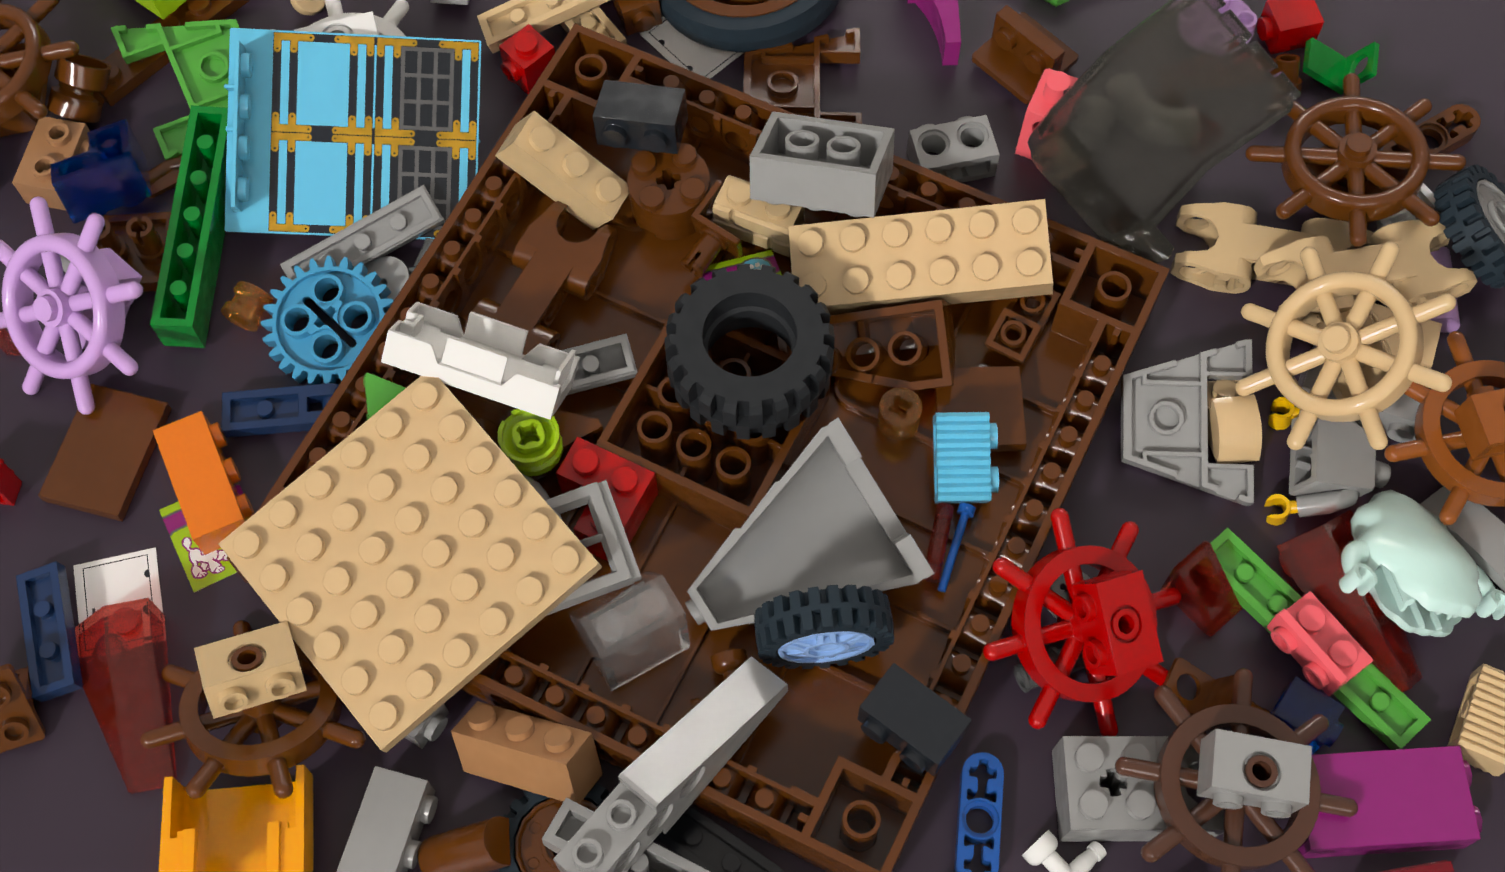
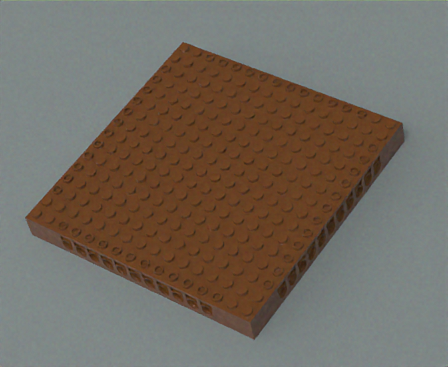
M575 23L258 510L367 421L366 394L363 385L365 373L368 372L406 388L421 376L381 362L388 330L398 320L404 321L407 311L416 302L458 315L462 330L470 312L473 311L481 299L487 297L499 304L503 302L523 271L512 264L516 245L529 225L543 214L549 206L555 203L554 200L495 156L514 125L535 111L627 183L628 171L633 156L637 152L645 150L597 145L593 114L604 80L685 89L688 120L681 143L692 145L696 149L697 154L703 158L709 170L710 187H712L717 180L724 183L728 175L750 182V154L772 111L788 114L794 113ZM893 155V172L875 217L1009 202ZM628 194L614 219L605 223L617 229L618 240L609 260L604 279L589 300L585 301L570 294L549 328L561 335L558 350H565L627 333L637 368L635 377L567 395L557 410L599 419L603 426V432L595 445L655 472L659 493L630 543L642 579L635 581L634 584L545 616L462 687L461 690L494 706L591 732L598 758L625 770L692 710L690 699L705 698L724 681L723 675L717 674L713 670L711 656L726 650L745 649L748 659L752 656L787 683L788 692L693 801L692 805L827 872H893L939 771L935 776H932L926 770L923 773H918L900 759L899 754L901 752L887 741L884 744H879L868 737L860 727L862 723L857 720L859 707L891 665L895 663L966 715L990 663L983 655V648L987 643L1001 639L1012 616L1013 602L1018 590L993 571V562L997 558L1004 557L1025 572H1028L1037 562L1052 529L1051 512L1056 508H1062L1154 309L1170 269L1047 218L1053 290L1060 293L1061 297L1023 364L985 346V342L1003 308L1007 307L1011 298L951 304L956 341L955 368L1020 366L1027 445L1025 451L991 452V467L997 466L999 470L998 493H991L992 499L988 503H968L976 507L973 518H968L946 592H940L937 588L960 515L957 514L959 503L935 504L933 416L936 413L934 388L908 391L830 376L829 389L825 398L818 399V408L810 417H804L800 414L799 425L789 431H786L783 426L776 428V436L763 439L762 433L759 432L750 433V440L737 439L735 431L727 430L724 436L712 432L711 422L709 421L704 425H700L691 418L690 407L688 409L681 407L675 397V389L670 386L665 352V337H667L666 324L668 317L675 312L676 301L683 293L691 295L690 285L699 279V277L694 275V269L690 273L680 262L686 257L701 234L695 232L686 238L663 240L655 237V233L645 228L642 230L633 219ZM806 207L804 212V224L869 218L865 216L853 217L845 213L825 210L813 211ZM568 212L569 218L562 237L566 241L575 243L587 241L600 227L592 230ZM741 240L744 252L741 257L772 250L782 276L785 272L792 273L790 256L787 257L776 253L772 248L765 249ZM721 250L711 264L738 257L727 250ZM754 327L740 328L726 333L713 344L708 352L711 360L723 370L747 377L770 373L783 365L790 357L789 354L779 350L776 334ZM839 418L861 453L862 457L860 458L906 532L911 534L934 574L922 579L918 584L882 591L889 599L895 638L893 645H889V649L886 651H879V655L874 657L865 656L863 661L855 662L850 660L847 665L838 666L837 664H830L829 668L814 666L812 669H802L799 666L795 669H785V665L774 667L772 663L766 664L763 662V659L760 660L755 623L712 631L706 621L698 625L685 604L686 601L691 599L687 591L735 527H742L772 485L781 480L822 427L828 426L831 421ZM557 470L537 480L550 498L563 494L557 479ZM587 505L560 514L562 521L574 535L573 528ZM593 555L602 568L587 581L611 573L609 562ZM227 556L228 561L238 572L241 578L249 584V582L245 579V577L241 574V572L237 569L234 563Z

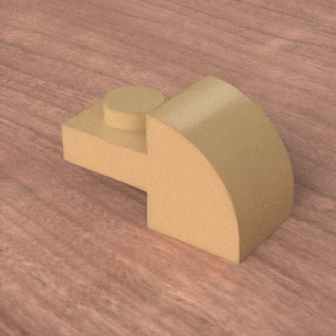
M1239 380L1207 381L1208 443L1216 464H1233L1260 460L1262 426L1258 403L1254 394L1241 396L1236 392L1235 385Z

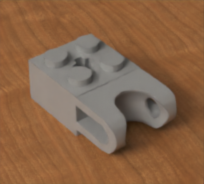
M1063 736L1052 749L1059 842L1150 841L1166 829L1167 826L1157 806L1154 781L1122 776L1116 772L1115 762L1120 757L1157 762L1160 750L1169 736ZM1191 744L1184 754L1181 767L1199 770L1200 755ZM1102 782L1108 784L1113 789V796H1110L1108 788L1100 786ZM1181 787L1183 799L1188 810H1190L1198 803L1187 794L1185 787ZM1224 810L1201 826L1213 837H1217L1224 832Z

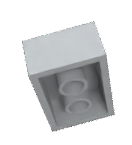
M772 111L750 154V199L766 201L773 205L786 204L806 207L813 211L825 210L845 213L853 217L865 216L874 218L893 172L895 129Z

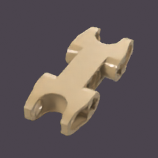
M1227 202L1195 203L1180 207L1176 226L1186 233L1202 238L1208 244L1209 249L1176 253L1171 264V274L1207 290L1237 294L1249 290L1251 279L1264 281L1257 278L1254 271V266L1260 256L1298 239L1326 236L1330 239L1335 252L1360 247H1355L1350 243L1349 223L1345 221L1313 218L1305 221L1302 224L1301 232L1257 225V212L1249 206ZM1367 230L1366 245L1372 246L1370 238L1374 232ZM1272 280V281H1266V282H1272V283L1290 285V284L1286 283L1285 281H1274V280Z
M1420 220L1388 224L1373 233L1370 238L1372 246L1337 252L1334 251L1330 239L1326 236L1298 239L1260 256L1254 266L1257 278L1264 281H1285L1297 290L1309 282L1300 259V253L1305 247H1313L1317 250L1326 274L1342 271L1368 274L1382 245L1392 241L1399 246V254L1385 281L1398 289L1412 307L1446 293L1458 298L1469 293L1478 282L1474 272L1467 268H1447L1437 263L1431 252L1448 245L1450 239H1447L1443 232L1446 227L1440 224V222L1435 226L1429 227ZM1358 295L1336 297L1335 300L1340 313L1350 310ZM1318 306L1302 320V322L1317 327V323L1324 321Z

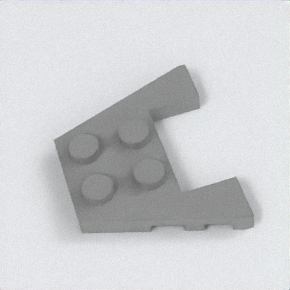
M1252 339L1241 340L1223 348L1210 349L1192 357L1178 361L1172 360L1124 374L1121 378V462L1243 506L1254 504V465L1208 462L1207 379L1241 380L1253 375Z

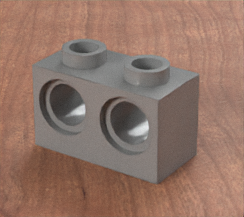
M987 115L977 117L964 116L952 122L937 125L925 124L917 129L909 130L907 155L910 162L961 183L996 175L1000 153ZM933 152V153H936V154H938V155H930V154H927V153Z

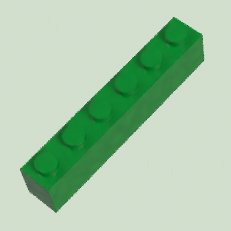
M191 105L150 322L152 329L164 346L205 348L225 237L227 132L225 129L227 126L228 107Z

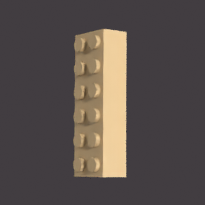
M1045 199L788 226L792 274L799 277V286L801 288L807 284L818 293V303L822 302L826 305L830 316L941 299L951 304L1053 294V275Z

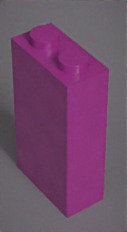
M1460 746L1312 755L1319 775L1321 793L1355 800L1358 804V812L1353 817L1319 812L1312 832L1298 848L1304 858L1464 849L1481 839L1482 817L1478 807L1473 806L1469 788L1472 783V772L1468 761L1463 760Z

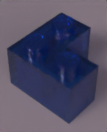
M127 119L88 132L89 151L50 164L52 185L74 224L87 220L90 214L97 213L104 216L108 211L122 206L131 207L138 205L145 198L152 196L147 159Z

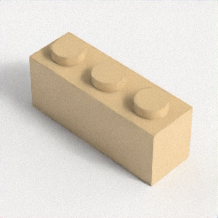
M535 111L514 125L495 155L552 200L568 205L567 211L592 230L613 220L629 194L628 185L623 179Z

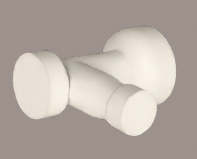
M1048 830L1022 857L1033 866L1042 863L1049 872H1089L1097 861H1101L1107 855V852L1099 842L1092 841L1086 847V851L1068 864L1055 851L1058 847V840Z

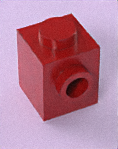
M1267 0L1261 16L1257 20V33L1262 41L1265 40L1270 54L1304 48L1307 40L1312 37L1318 38L1325 21L1315 0Z
M530 24L499 45L503 62L500 64L502 72L509 81L514 84L516 83L528 95L554 56V46Z

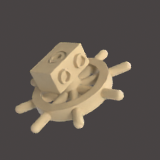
M1389 241L1382 245L1368 274L1355 271L1326 274L1317 250L1313 247H1305L1300 253V259L1309 282L1294 291L1283 302L1277 312L1253 303H1247L1242 307L1241 314L1244 319L1269 328L1266 339V361L1268 368L1239 380L1235 385V390L1239 395L1247 396L1275 384L1281 394L1301 410L1287 438V445L1290 449L1300 450L1304 447L1318 418L1331 422L1361 420L1370 446L1375 450H1382L1387 446L1388 438L1378 413L1395 403L1407 391L1412 382L1439 392H1446L1451 388L1452 379L1450 376L1421 365L1424 350V336L1421 323L1453 310L1457 303L1456 298L1452 294L1446 293L1412 307L1398 289L1385 281L1399 254V246L1395 242ZM1358 295L1352 308L1340 313L1335 298ZM1378 300L1390 308L1393 316L1379 321L1378 316L1372 310L1375 301ZM1319 307L1324 321L1317 323V327L1302 322L1314 308ZM1399 333V346L1395 356L1392 355L1386 338ZM1293 337L1317 347L1290 359ZM1324 364L1310 393H1308L1299 385L1295 375ZM1331 390H1333L1337 399H1327Z

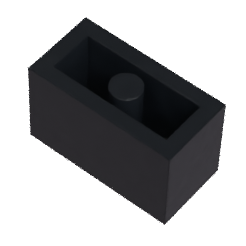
M604 80L593 114L597 145L646 150L655 153L678 154L688 120L685 89Z
M895 663L891 665L860 705L857 718L862 723L860 726L862 731L868 737L879 744H884L887 741L901 752L899 757L907 766L918 773H923L926 770L932 776L937 774L966 735L972 719Z

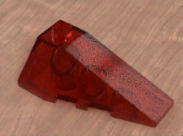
M1351 509L1278 545L1277 548L1280 552L1279 561L1284 572L1289 577H1293L1297 586L1305 594L1311 591L1371 656L1374 660L1372 663L1401 692L1411 689L1422 679L1404 630L1383 613L1369 592L1364 596H1360L1356 588L1351 593H1344L1339 586V580L1345 575L1341 565L1342 551L1347 544L1355 541L1351 531L1350 521L1354 515Z
M149 598L103 606L75 627L83 689L128 792L134 794L164 787V777L173 776L177 780L174 742L153 749H146L141 745L140 737L145 731L173 723L170 683L163 680L161 676L162 669L168 665L165 615Z

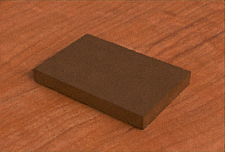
M90 383L95 410L89 415H84L77 410L38 496L44 502L123 522L157 444L153 430L165 426L172 408L167 402Z

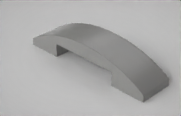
M1443 486L1420 505L1439 518V513L1451 491ZM1467 501L1457 521L1453 525H1446V527L1466 549L1476 564L1505 593V524L1483 505Z

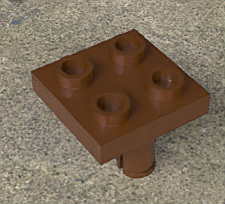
M171 212L103 215L105 225L96 246L99 249L111 248L142 276L140 284L143 287V292L156 291Z

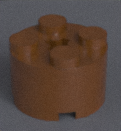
M681 143L678 154L655 153L645 150L637 152L631 160L627 185L631 213L636 224L642 230L645 228L655 233V237L663 240H678L694 234L696 231L691 215L711 189L708 167L703 158L697 154L696 149L690 144Z

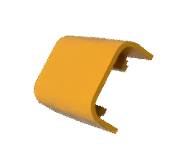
M296 765V781L292 782L293 793L285 799L278 798L275 795L272 784L208 789L201 798L192 799L187 795L186 787L173 776L164 777L159 872H313V774L305 765Z

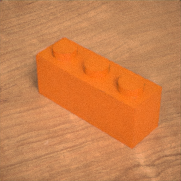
M199 411L153 430L191 537L204 555L220 549L219 543L255 513L245 493L239 495L235 483L240 482L241 477L231 457L225 459L221 448L227 446L228 443L219 423L210 424L204 413Z

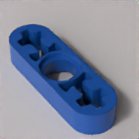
M979 752L971 755L965 761L961 770L954 872H972L969 869H964V864L971 862L974 855V845L965 846L964 840L973 844L990 842L992 844L991 849L987 846H983L981 849V865L989 867V871L984 872H998L1004 769L1001 762L989 753ZM978 765L986 766V772L994 775V778L988 779L984 798L968 800L967 794L975 797L978 790L977 777L970 776V773L976 772ZM992 796H993V797H994V802H992V801H990V800H988V799H985V798H988V797H992ZM973 809L985 810L992 818V828L986 833L973 832L966 823L968 812Z

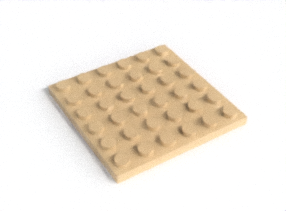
M428 376L417 378L219 543V546L280 623L288 621L293 640L379 749L386 753L602 568L599 562L439 377Z

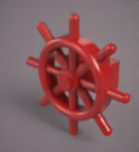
M1056 508L1051 512L1050 518L1058 550L1041 558L1028 572H1025L1004 557L997 558L993 562V571L1018 590L1012 608V636L987 643L983 648V655L989 661H996L1017 654L1025 671L1042 688L1028 717L1029 725L1032 728H1043L1058 698L1070 701L1093 702L1101 735L1117 736L1118 725L1112 698L1126 692L1139 680L1142 674L1159 686L1164 684L1169 671L1158 664L1164 661L1157 635L1156 611L1177 605L1181 601V593L1176 588H1168L1151 593L1144 578L1143 570H1138L1127 559L1139 533V527L1135 522L1127 521L1121 526L1111 549L1093 545L1076 546L1068 512L1064 508ZM1080 565L1092 566L1100 571L1097 577L1084 580ZM1062 574H1064L1070 602L1050 589ZM1043 606L1058 616L1056 623L1041 627ZM1065 640L1055 663H1053L1044 645ZM1081 652L1088 682L1085 683L1078 682L1069 677Z

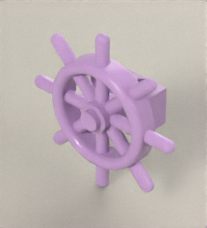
M37 196L30 201V210L37 236L25 241L16 251L0 239V261L6 266L2 282L3 311L0 312V329H8L14 345L30 364L22 384V389L26 394L34 395L38 393L45 375L57 379H71L78 411L84 415H89L95 410V402L88 375L103 370L110 362L127 376H132L138 371V363L120 345L124 334L125 318L134 299L139 298L143 293V287L140 284L142 276L111 248L99 249L96 246L105 225L102 215L97 213L90 214L80 236L73 233H54L48 203L43 197ZM60 255L70 261L65 275ZM42 263L44 265L47 280L41 274L38 273V270ZM34 292L37 294V297H36L35 300H34ZM38 320L45 325L43 331L39 325ZM60 337L65 355L56 349Z

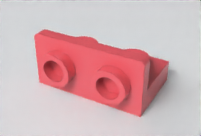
M1311 591L1289 608L1282 609L1266 627L1271 632V638L1275 645L1282 652L1291 654L1301 665L1303 674L1308 682L1315 688L1322 689L1328 697L1374 661Z

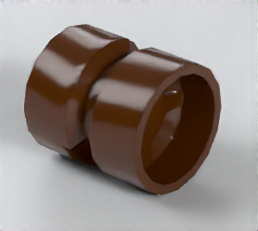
M83 54L58 59L54 76L59 81V84L51 87L47 105L48 110L56 115L75 121L99 122L105 100L99 92L107 89L112 67L102 60Z

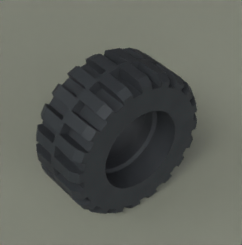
M737 264V270L727 272L726 267L712 271V279L706 281L702 277L691 284V295L687 293L681 294L675 303V312L669 315L666 324L665 352L670 386L675 389V397L681 407L684 409L690 407L691 418L700 425H704L707 421L711 422L712 432L724 436L727 430L735 431L737 439L750 440V433L761 432L763 439L776 436V428L781 426L786 431H789L799 425L800 414L804 417H810L818 408V399L825 398L829 389L830 376H832L835 343L834 326L830 324V313L824 303H818V293L807 284L801 288L799 286V277L792 273L785 272L782 276L776 274V267L762 265L761 270L750 269V264ZM754 327L765 329L778 335L790 347L792 354L776 370L760 376L747 377L723 370L711 360L708 352L713 344L726 333L740 328Z

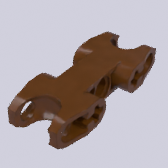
M556 201L549 206L543 214L531 223L516 245L512 264L523 271L503 302L499 304L484 297L472 311L528 330L523 350L524 355L539 343L558 349L561 335L550 329L549 326L570 294L585 301L592 297L604 279L609 260L618 240L617 229L605 224L587 241L579 243L566 241L562 234L569 218L567 212L568 205L560 201ZM467 318V320L465 321V325H464V328H463V333H464V334H465V330H466L468 318Z

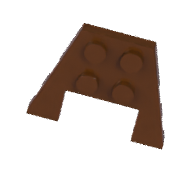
M860 28L846 29L844 36L829 39L828 34L815 36L814 43L793 47L792 42L777 47L745 52L743 93L796 115L862 124V113L820 111V63L860 64Z

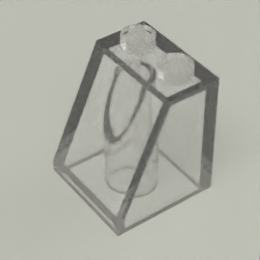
M645 571L641 574L642 579L635 581L634 584L604 594L568 614L611 691L690 648L686 613L663 574Z

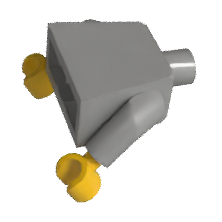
M1278 397L1272 402L1271 411L1281 412L1284 415L1277 413L1269 415L1268 425L1276 430H1284L1291 425L1292 430L1301 410L1285 397ZM1317 418L1304 447L1300 450L1290 449L1289 494L1296 496V500L1289 501L1282 494L1271 495L1266 500L1264 506L1276 505L1281 507L1284 512L1267 516L1266 522L1270 525L1278 526L1286 522L1289 514L1298 513L1299 517L1326 515L1356 504L1358 497L1373 491L1374 487L1383 488L1388 483L1391 477V467L1389 464L1376 460V450L1370 446L1364 428L1355 421L1331 422Z

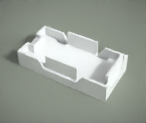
M416 302L407 311L405 320H398L388 330L381 362L421 376L439 377L444 384L551 420L572 388L580 357L575 355L576 350L572 349L567 353L540 343L524 355L523 350L528 330L471 311L464 334L458 315Z

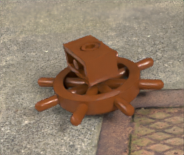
M1453 331L1447 336V343L1456 367L1445 373L1452 379L1451 388L1446 392H1439L1412 382L1404 394L1420 403L1415 416V440L1390 445L1384 451L1385 458L1390 462L1421 457L1434 478L1451 491L1439 513V520L1444 525H1453L1457 521L1467 501L1484 506L1505 507V362L1494 360L1474 361L1465 336L1459 331ZM1465 387L1467 399L1461 405L1447 398L1453 391ZM1441 415L1457 423L1461 431L1442 434L1440 426ZM1467 448L1470 456L1465 466H1462L1450 451ZM1489 458H1492L1501 482L1480 477Z

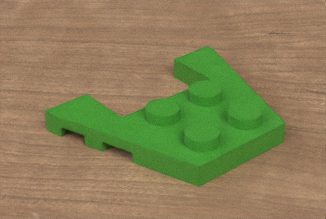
M236 19L185 22V26L162 27L161 23L146 24V28L127 29L126 25L111 27L126 64L166 51L190 109L191 105L228 107V90L224 88V84H228L230 28H240ZM189 115L153 128L165 160L182 156Z

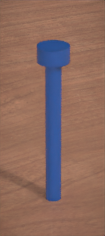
M959 503L957 514L960 515L937 588L940 592H946L968 518L974 517L976 507L971 504Z

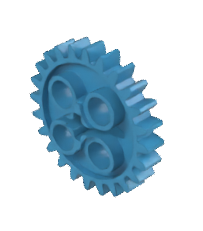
M327 256L324 267H320L313 258L310 259V270L304 272L297 265L294 266L297 278L292 281L288 277L282 276L280 279L286 288L283 291L270 290V293L277 299L276 304H266L263 306L272 315V318L261 321V325L267 331L272 332L262 338L266 345L274 347L269 352V356L275 362L281 361L279 368L285 374L293 371L292 378L300 384L306 378L309 385L320 384L322 379L325 384H336L337 379L342 381L394 301L391 298H387L391 293L386 284L379 285L381 281L379 275L375 271L367 275L368 269L362 262L353 269L352 262L348 257H344L339 267H337L334 259L331 256ZM339 288L336 298L328 302L323 301L324 294L329 289ZM311 299L357 342L356 346L350 347L343 341L338 334L305 305V300ZM362 314L368 315L365 325L357 329L351 328L352 322L357 316ZM309 317L306 328L301 331H294V325L300 318ZM338 344V350L335 355L327 359L322 358L323 350L328 345Z

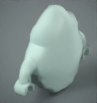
M1393 490L1377 493L1371 498L1369 503L1357 508L1350 521L1355 541L1347 544L1341 554V565L1345 573L1339 580L1342 592L1351 593L1356 588L1360 596H1364L1369 592L1378 607L1388 618L1404 631L1421 636L1445 637L1453 631L1454 625L1462 620L1461 617L1470 618L1474 612L1482 618L1492 614L1494 620H1500L1505 616V593L1495 589L1487 574L1476 565L1474 559L1448 531L1446 525L1440 522L1436 515L1412 498Z

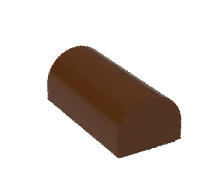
M495 816L427 837L421 843L418 851V862L421 871L489 872L510 866L509 818Z

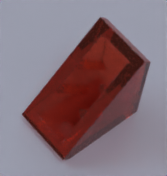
M1203 541L1172 569L1160 589H1178L1181 593V601L1177 606L1206 635L1211 637L1242 610L1211 543Z

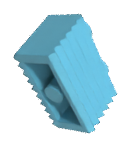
M989 412L935 413L933 416L935 504L988 503L992 499L991 493H998L999 470L997 466L991 467L990 449H997L998 427L997 423H990Z

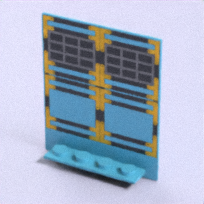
M230 28L228 84H224V88L228 90V118L225 129L227 132L224 230L226 232L332 236L422 185L426 187L446 222L478 173V148L481 142L479 139L481 41ZM444 223L416 239H435Z

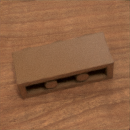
M477 701L451 730L464 772L564 802L567 797L580 804L603 774L593 735L588 731Z

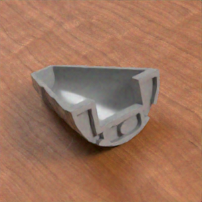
M836 418L828 426L822 427L781 480L772 485L742 527H735L690 586L687 592L691 599L686 601L685 604L698 625L706 621L712 631L755 623L754 614L758 607H762V604L766 601H773V598L779 595L789 597V592L796 590L808 592V588L816 586L821 590L826 589L827 585H838V588H843L845 585H856L857 589L862 586H868L872 590L885 591L918 584L922 579L934 574L911 534L906 532L860 458L862 457L861 453L839 418Z

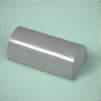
M627 333L561 350L567 353L572 349L576 350L575 355L580 357L572 388L567 395L631 379L637 374Z

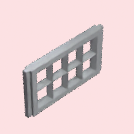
M606 480L599 483L594 482L545 500L560 518V514L588 504L598 534L580 540V542L585 547L601 542L612 571L606 575L586 581L547 615L634 584L635 581L642 579Z

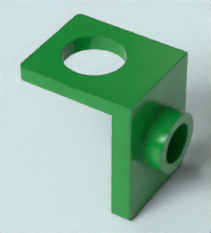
M1312 37L1306 41L1302 71L1342 95L1344 77L1349 73H1354L1356 66L1362 59L1368 57L1366 67L1358 74L1360 84L1376 76L1380 44L1374 41L1350 56L1344 57Z

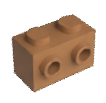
M50 117L38 120L12 181V184L27 204H30L32 198L39 196L47 201L49 208L72 212L77 198L84 192L86 175L91 164H94L97 160L99 145L85 123Z

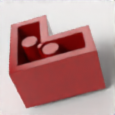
M580 437L576 438L556 472L563 494L594 482L599 483L606 480L629 544L659 493L655 472ZM588 504L573 528L575 536L579 540L598 534ZM601 542L586 547L591 554L608 561Z

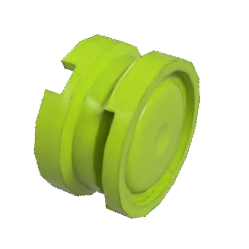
M515 409L511 411V415L505 421H501L498 428L499 447L522 474L526 476L542 475L552 470L560 461L563 453V439L554 416L550 420Z

